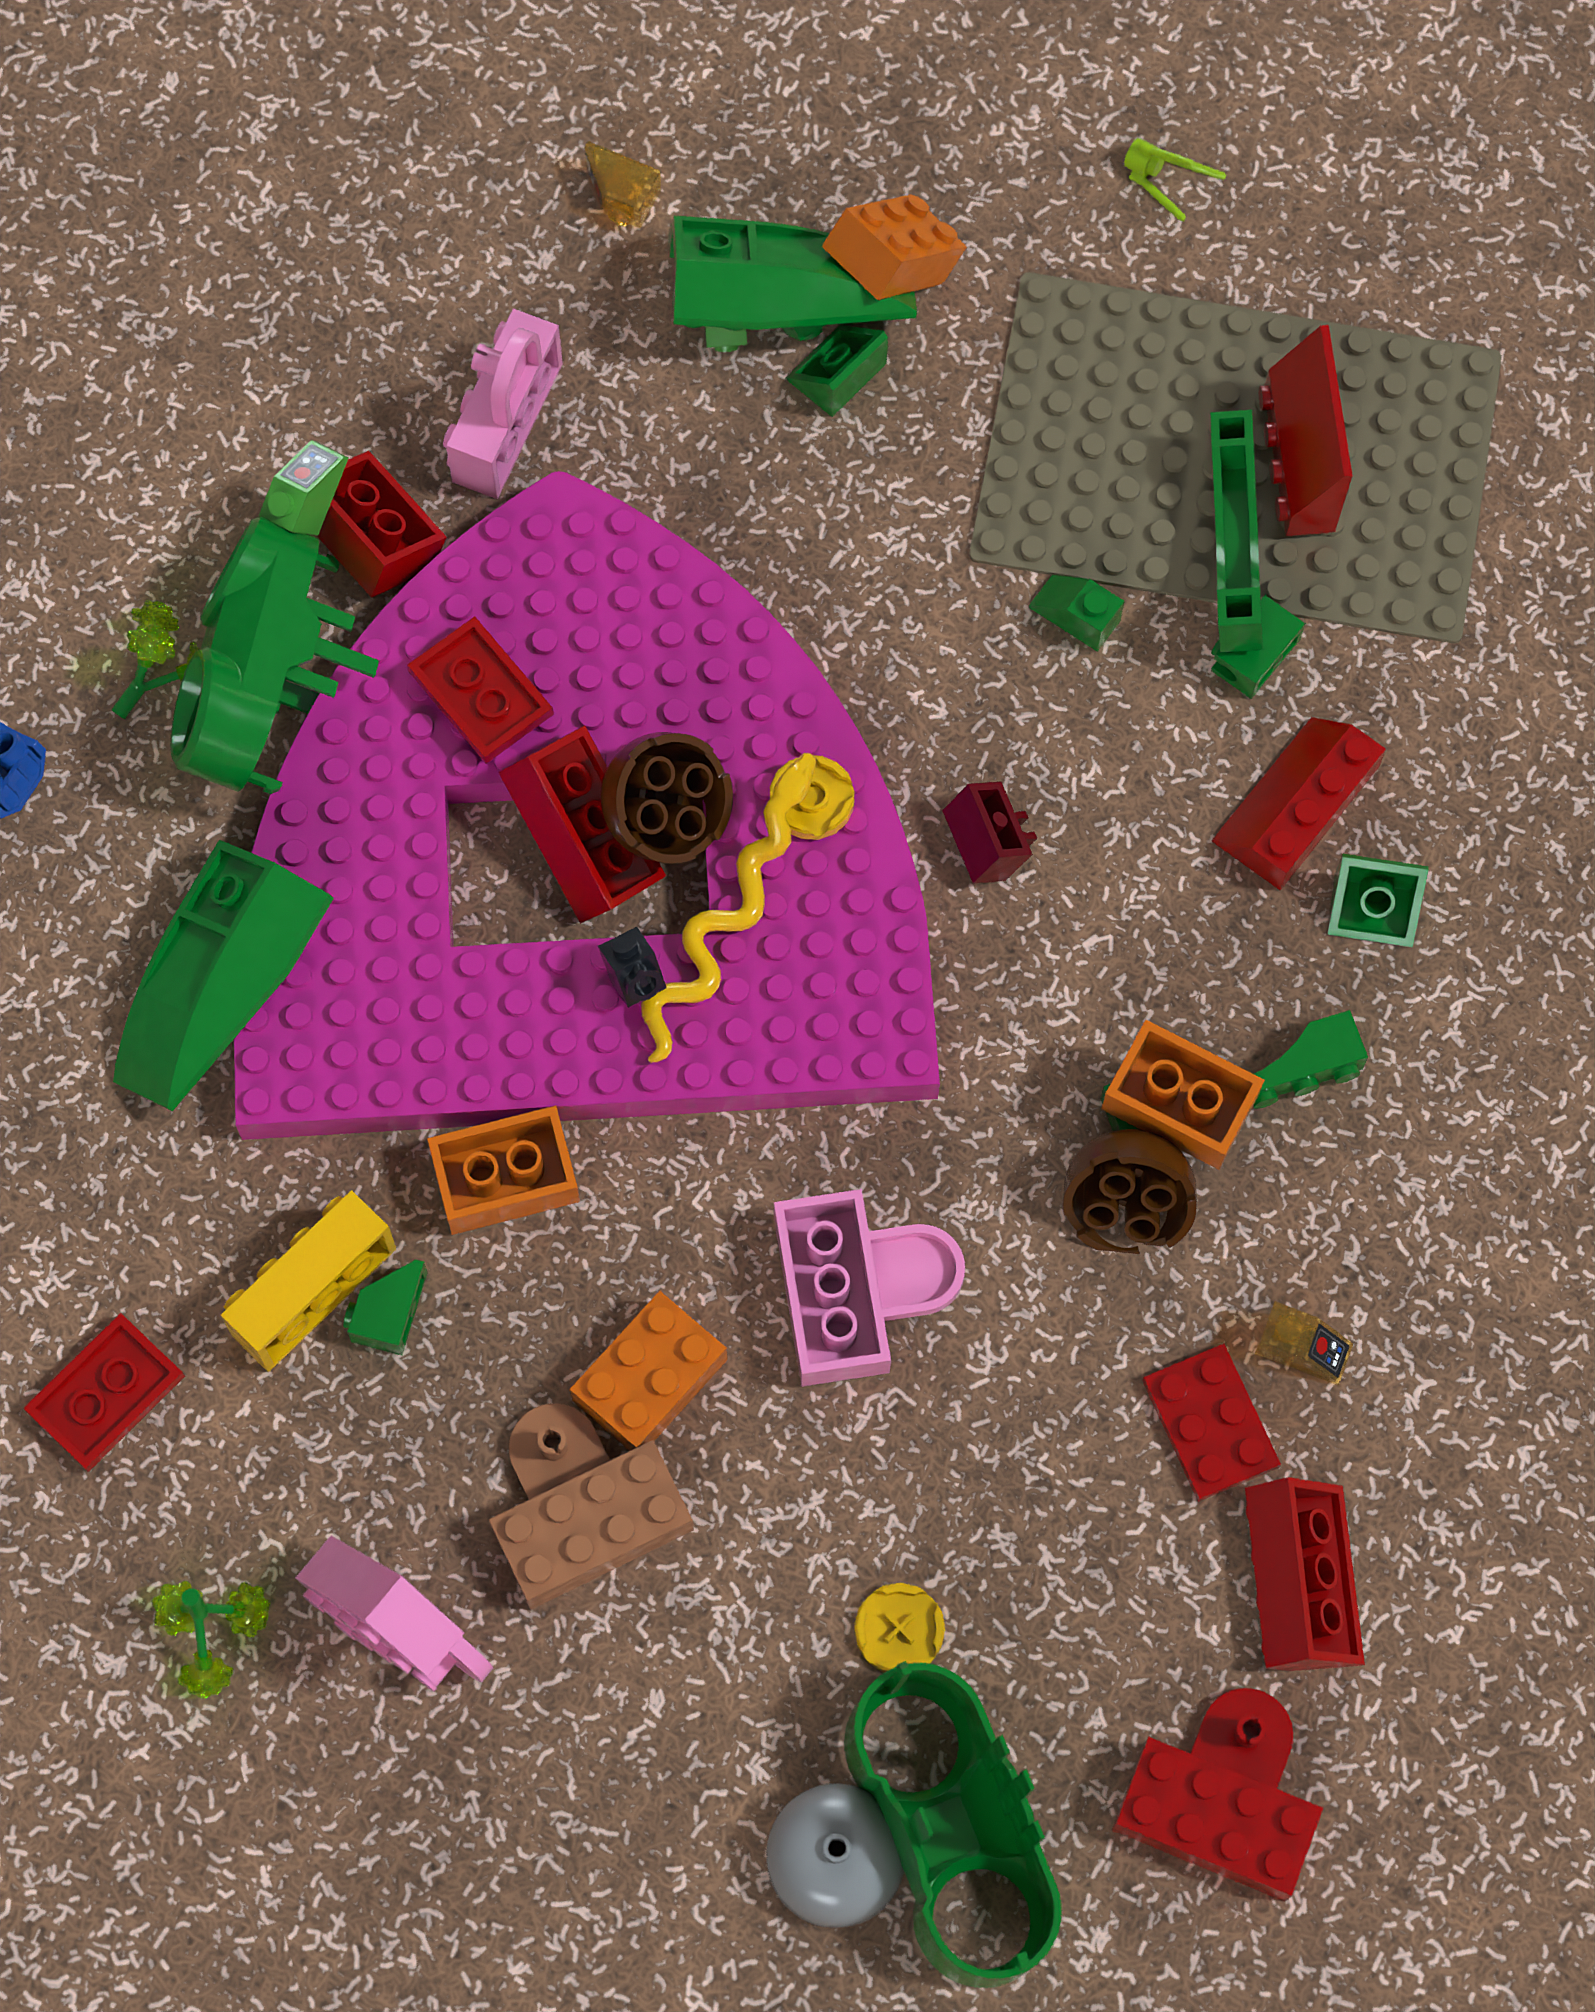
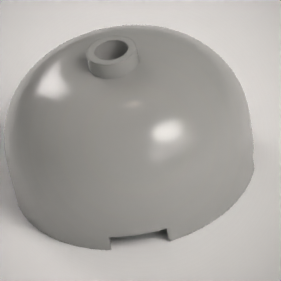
M840 1783L824 1784L800 1793L781 1810L769 1833L766 1860L773 1889L782 1903L792 1913L808 1923L825 1928H843L866 1922L880 1913L890 1903L902 1881L904 1870L885 1817L874 1796L857 1786ZM843 1842L846 1846L845 1854L841 1857L830 1855L828 1845L830 1843Z

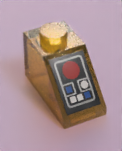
M587 141L584 147L586 169L604 214H607L618 225L628 226L631 224L641 228L661 192L660 170Z
M1275 1301L1268 1314L1255 1354L1339 1385L1353 1343L1318 1317Z

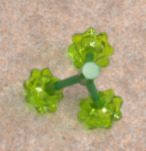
M146 600L141 609L132 608L131 610L132 620L138 622L139 626H137L136 630H129L126 636L129 640L127 649L130 652L137 653L138 666L134 679L112 708V711L123 719L127 718L146 691L178 679L182 682L189 661L194 653L200 650L194 641L190 642L189 651L191 653L187 656V663L176 666V671L147 682L144 681L147 669L152 667L154 662L163 664L166 658L173 659L176 653L173 648L175 640L169 636L168 631L179 630L178 619L172 616V607H167L165 603L160 601L152 602Z
M182 1581L177 1585L163 1584L160 1588L161 1595L153 1597L152 1605L156 1612L154 1617V1624L156 1626H165V1631L170 1636L176 1635L181 1631L188 1633L195 1631L197 1651L194 1653V1663L182 1666L180 1669L181 1675L177 1678L178 1685L186 1687L189 1694H195L199 1698H209L211 1695H218L223 1687L230 1685V1677L234 1674L233 1667L225 1665L222 1658H213L212 1652L207 1649L204 1619L208 1616V1613L224 1614L226 1620L232 1622V1633H242L249 1638H254L257 1635L258 1629L266 1628L269 1618L270 1601L264 1597L265 1591L262 1586L252 1587L249 1583L243 1582L239 1585L238 1591L230 1592L229 1601L225 1604L205 1603L202 1599V1592L191 1588L189 1581Z

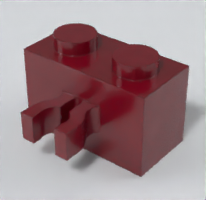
M1001 781L967 784L942 810L973 884L1006 881L1033 855L1029 846L1038 839L1035 831L1028 833L1022 831L1020 825L1028 819L1026 811L1014 812Z

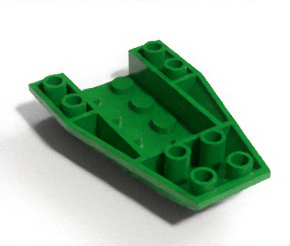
M676 215L672 219L668 240L669 257L674 258L675 265L672 297L673 324L684 325L688 328H700L702 326L720 327L731 331H740L743 329L760 330L912 319L917 316V306L914 291L877 300L822 247L830 233L794 225L760 221Z
M219 840L166 928L145 970L123 1030L113 1082L173 1112L290 974L334 897L275 862Z

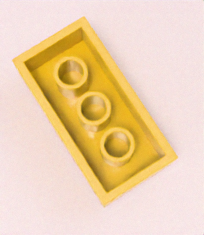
M352 1190L344 1198L337 1196L330 1201L322 1211V1219L311 1229L309 1227L301 1229L290 1241L289 1246L291 1248L280 1259L272 1258L266 1262L257 1273L256 1277L258 1279L246 1291L244 1289L236 1291L224 1304L225 1311L221 1314V1317L231 1336L268 1373L397 1250L389 1226Z

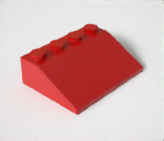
M1320 325L1268 370L1265 385L1259 386V406L1261 411L1267 410L1269 421L1264 424L1266 447H1272L1274 459L1270 460V479L1272 484H1278L1280 494L1275 499L1276 518L1278 522L1284 521L1286 536L1335 532L1353 476L1329 325Z

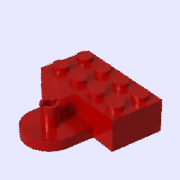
M1239 1688L1224 1693L1210 1705L1203 1717L1190 1753L1154 1738H1147L1112 1831L1286 1902L1293 1895L1323 1807L1277 1789L1293 1746L1292 1722L1282 1704L1270 1694L1253 1688Z

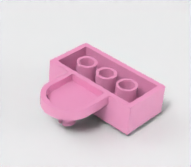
M516 309L512 310L507 322L501 321L494 335L495 346L493 349L486 347L484 344L478 345L477 351L480 354L475 352L471 362V369L477 371L478 381L473 390L468 389L460 406L462 414L456 425L451 424L443 442V446L447 449V466L450 467L452 483L498 499L563 364L559 325Z
M862 1189L774 1202V1221L801 1387L890 1373L891 1357L884 1321L936 1313L951 1304L962 1288L965 1275L963 1253L957 1242L948 1233L937 1227L925 1224L869 1231Z
M333 1536L327 1539L296 1576V1579L307 1588L302 1596L322 1613L326 1612L336 1620L334 1625L354 1641L356 1639L371 1652L374 1650L389 1663H394L406 1674L414 1668L411 1674L433 1692L454 1665L480 1683L483 1682L493 1669L490 1662L462 1637L464 1632L404 1577Z

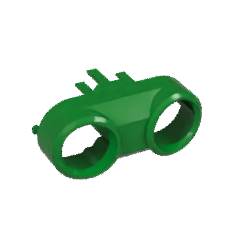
M261 516L251 519L202 610L200 620L202 625L207 627L201 649L196 651L189 661L178 692L170 739L171 757L178 770L237 792L241 791L245 784L249 782L263 787V792L273 794L280 790L283 782L253 770L264 748L280 704L308 714L320 693L334 698L338 686V681L298 666L311 662L313 655L370 677H375L379 660L318 637L322 625L320 621L351 632L355 616L307 598L315 565L334 573L338 571L340 565L335 556L327 554L325 557L318 554V538L308 534L290 532Z
M906 1661L899 1663L896 1667L875 1679L853 1708L844 1736V1752L847 1766L857 1786L874 1796L888 1824L897 1848L900 1863L915 1898L913 1926L917 1942L927 1960L941 1974L957 1983L977 1988L1002 1986L1018 1979L1043 1960L1054 1945L1061 1924L1062 1907L1059 1890L1040 1845L1045 1836L1039 1821L1034 1820L1033 1811L1027 1799L1035 1790V1787L1027 1769L1022 1770L1017 1775L1014 1766L1006 1757L1010 1751L1004 1736L1001 1735L996 1738L979 1697L963 1678L944 1667L934 1664H908ZM898 1696H919L936 1703L948 1714L957 1732L958 1755L953 1769L941 1783L925 1791L904 1792L890 1787L887 1779L874 1773L863 1743L864 1729L871 1714L881 1704ZM969 1870H990L1007 1877L1019 1888L1028 1905L1030 1928L1027 1940L1017 1955L999 1967L980 1969L962 1961L947 1947L933 1920L935 1902L942 1888L953 1877Z

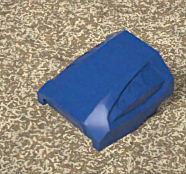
M1 722L0 819L22 810L44 776L46 749L38 740L23 735Z

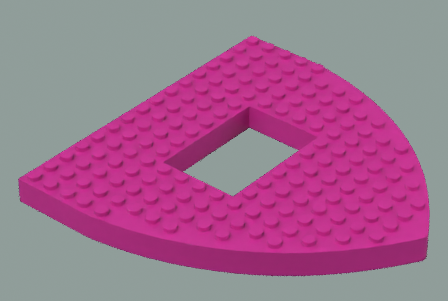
M557 471L532 484L462 534L416 574L360 635L351 647V650L379 660L375 677L373 678L338 665L330 679L338 681L335 697L332 698L320 693L304 720L276 779L283 782L282 787L279 791L269 796L252 849L253 854L275 862L330 894L334 899L290 974L234 1038L235 1124L242 1140L470 1127L552 1106L557 1107L560 1121L938 1099L940 1079L927 917L915 865L890 793L857 727L816 665L774 616L716 563L673 532L625 502L566 472ZM474 616L543 695L554 711L553 716L487 764H485L408 672L407 664ZM584 725L607 767L614 756L625 745L638 737L650 733L672 732L687 734L703 740L714 749L713 752L721 762L725 773L730 774L733 788V804L729 822L718 841L714 840L706 848L709 910L735 911L742 906V893L738 882L736 862L739 853L746 845L769 836L763 810L770 799V785L776 772L788 761L800 757L803 753L824 756L836 761L849 773L854 788V810L848 823L836 834L820 840L801 839L791 835V844L784 855L765 862L761 867L765 905L763 916L757 924L743 931H713L705 934L704 944L721 970L720 986L711 998L701 1002L666 1003L662 1006V1017L671 1033L673 1042L672 1051L666 1059L652 1063L648 1061V1057L656 1049V1043L642 1017V1001L627 1007L610 981L598 946L613 938L454 947L448 804L512 801L513 799L498 772ZM703 801V812L706 818V806ZM682 934L644 936L655 952L665 983L692 982L699 978L698 968L684 949Z

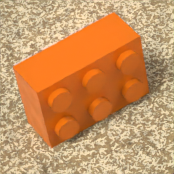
M912 194L845 208L822 245L877 300L941 285L967 248L957 237V232L953 227L941 222L929 211L930 208L923 199Z
M1145 1019L1105 1093L1101 1110L1140 1130L1162 1136L1181 1151L1220 1170L1257 1100L1265 1080Z
M556 1106L427 1138L452 1235L580 1202L578 1187Z
M659 1291L570 1388L571 1399L609 1434L631 1451L658 1438L727 1361V1347Z

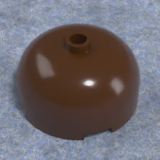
M656 732L632 740L614 756L603 778L601 808L608 829L621 846L643 859L676 864L696 859V855L704 851L714 840L718 841L730 819L733 804V788L730 774L725 773L721 762L713 752L714 749L709 744L687 734ZM646 790H648L647 798H645ZM703 801L706 806V818L703 812Z
M1121 1129L1107 1132L1085 1144L1072 1159L1064 1180L1063 1212L1071 1225L1076 1229V1237L1095 1250L1140 1254L1138 1246L1131 1248L1114 1246L1095 1231V1229L1105 1230L1113 1227L1118 1221L1119 1205L1125 1206L1124 1231L1126 1236L1132 1241L1153 1246L1167 1244L1168 1248L1181 1241L1191 1229L1195 1221L1197 1209L1196 1179L1185 1155L1172 1142L1162 1136L1138 1129ZM1167 1211L1165 1223L1160 1229V1212Z

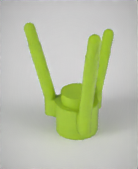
M1139 137L1133 141L1124 159V166L1132 170L1129 180L1141 185L1180 221H1184L1186 215L1146 178L1147 176L1156 177L1166 161L1220 180L1226 178L1224 172L1160 149Z

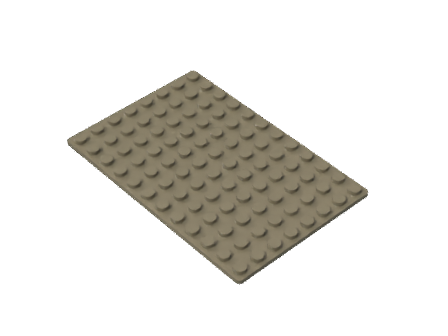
M1032 272L1024 273L1021 277L970 547V559L977 563L1048 575L1088 578L1101 584L1217 603L1216 530L1210 412L1252 409L1261 599L1264 595L1268 596L1296 617L1448 643H1458L1463 635L1502 355L1498 350ZM1320 325H1329L1353 476L1335 532L1286 536L1284 521L1278 522L1276 518L1275 499L1280 494L1278 484H1272L1270 479V460L1274 459L1273 448L1266 447L1264 424L1269 421L1267 410L1261 411L1259 406V386L1265 385L1268 370Z

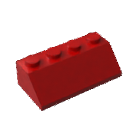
M1311 717L1215 835L1212 842L1281 891L1377 771L1386 748L1352 724Z
M585 725L498 772L580 924L615 908L666 877L659 862L643 859L632 854L618 843L608 829L601 808V787L608 767Z
M1286 1477L1246 1487V1516L1249 1521L1252 1546L1251 1560L1255 1572L1256 1604L1260 1616L1261 1649L1265 1659V1668L1299 1671L1365 1665L1343 1486Z

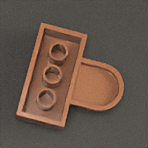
M551 1403L535 1407L524 1414L516 1423L509 1441V1456L528 1501L490 1518L489 1522L530 1610L694 1530L693 1519L654 1440L610 1460L591 1421L582 1412L569 1405Z

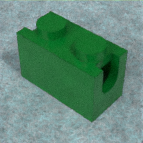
M1266 595L1261 599L1263 650L1220 652V641L1218 640L1211 651V654L1215 656L1214 659L1217 661L1212 666L1211 671L1250 699L1254 697L1301 640L1306 624Z

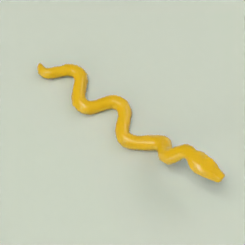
M803 753L784 771L776 782L773 796L769 799L763 810L769 836L746 845L739 853L736 868L743 902L741 908L735 911L707 910L688 919L682 931V943L686 953L698 968L699 978L692 982L665 983L666 989L658 992L652 998L642 1001V1017L656 1043V1049L648 1057L649 1062H659L666 1059L672 1051L673 1042L671 1033L662 1017V1006L666 1003L701 1002L711 998L720 986L721 970L704 944L705 934L713 931H743L756 925L763 916L765 895L761 867L765 862L784 855L791 844V828L786 819V812L790 807L802 802L808 792L816 765V758L812 754Z

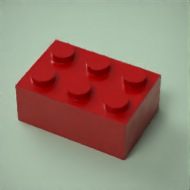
M370 451L348 459L320 532L316 535L371 598L411 580L440 554L447 538Z

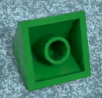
M839 325L786 377V380L833 417L887 364L888 336L882 330Z
M1342 854L1334 875L1327 935L1413 947L1429 871L1428 866Z

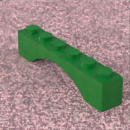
M1252 409L1210 412L1220 652L1263 650Z
M1344 1011L1309 1022L1299 1039L1282 1057L1264 1069L1253 1073L1265 1080L1259 1096L1253 1105L1254 1109L1274 1104L1279 1100L1278 1096L1293 1091L1295 1096H1302L1317 1090L1321 1082L1334 1079L1337 1084L1345 1083L1360 1075V1070H1363L1368 1055L1351 1011ZM1110 1084L1103 1087L1101 1094L1102 1104ZM1106 1112L1112 1131L1138 1129Z

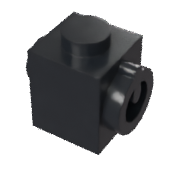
M637 927L598 946L610 981L627 1007L640 1001L648 1000L667 988L655 952Z

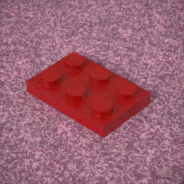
M475 616L407 664L408 672L485 764L554 715L553 707Z
M120 1313L23 1409L89 1472L185 1375Z
M1225 1344L1143 1377L1144 1386L1198 1502L1281 1466L1279 1458Z

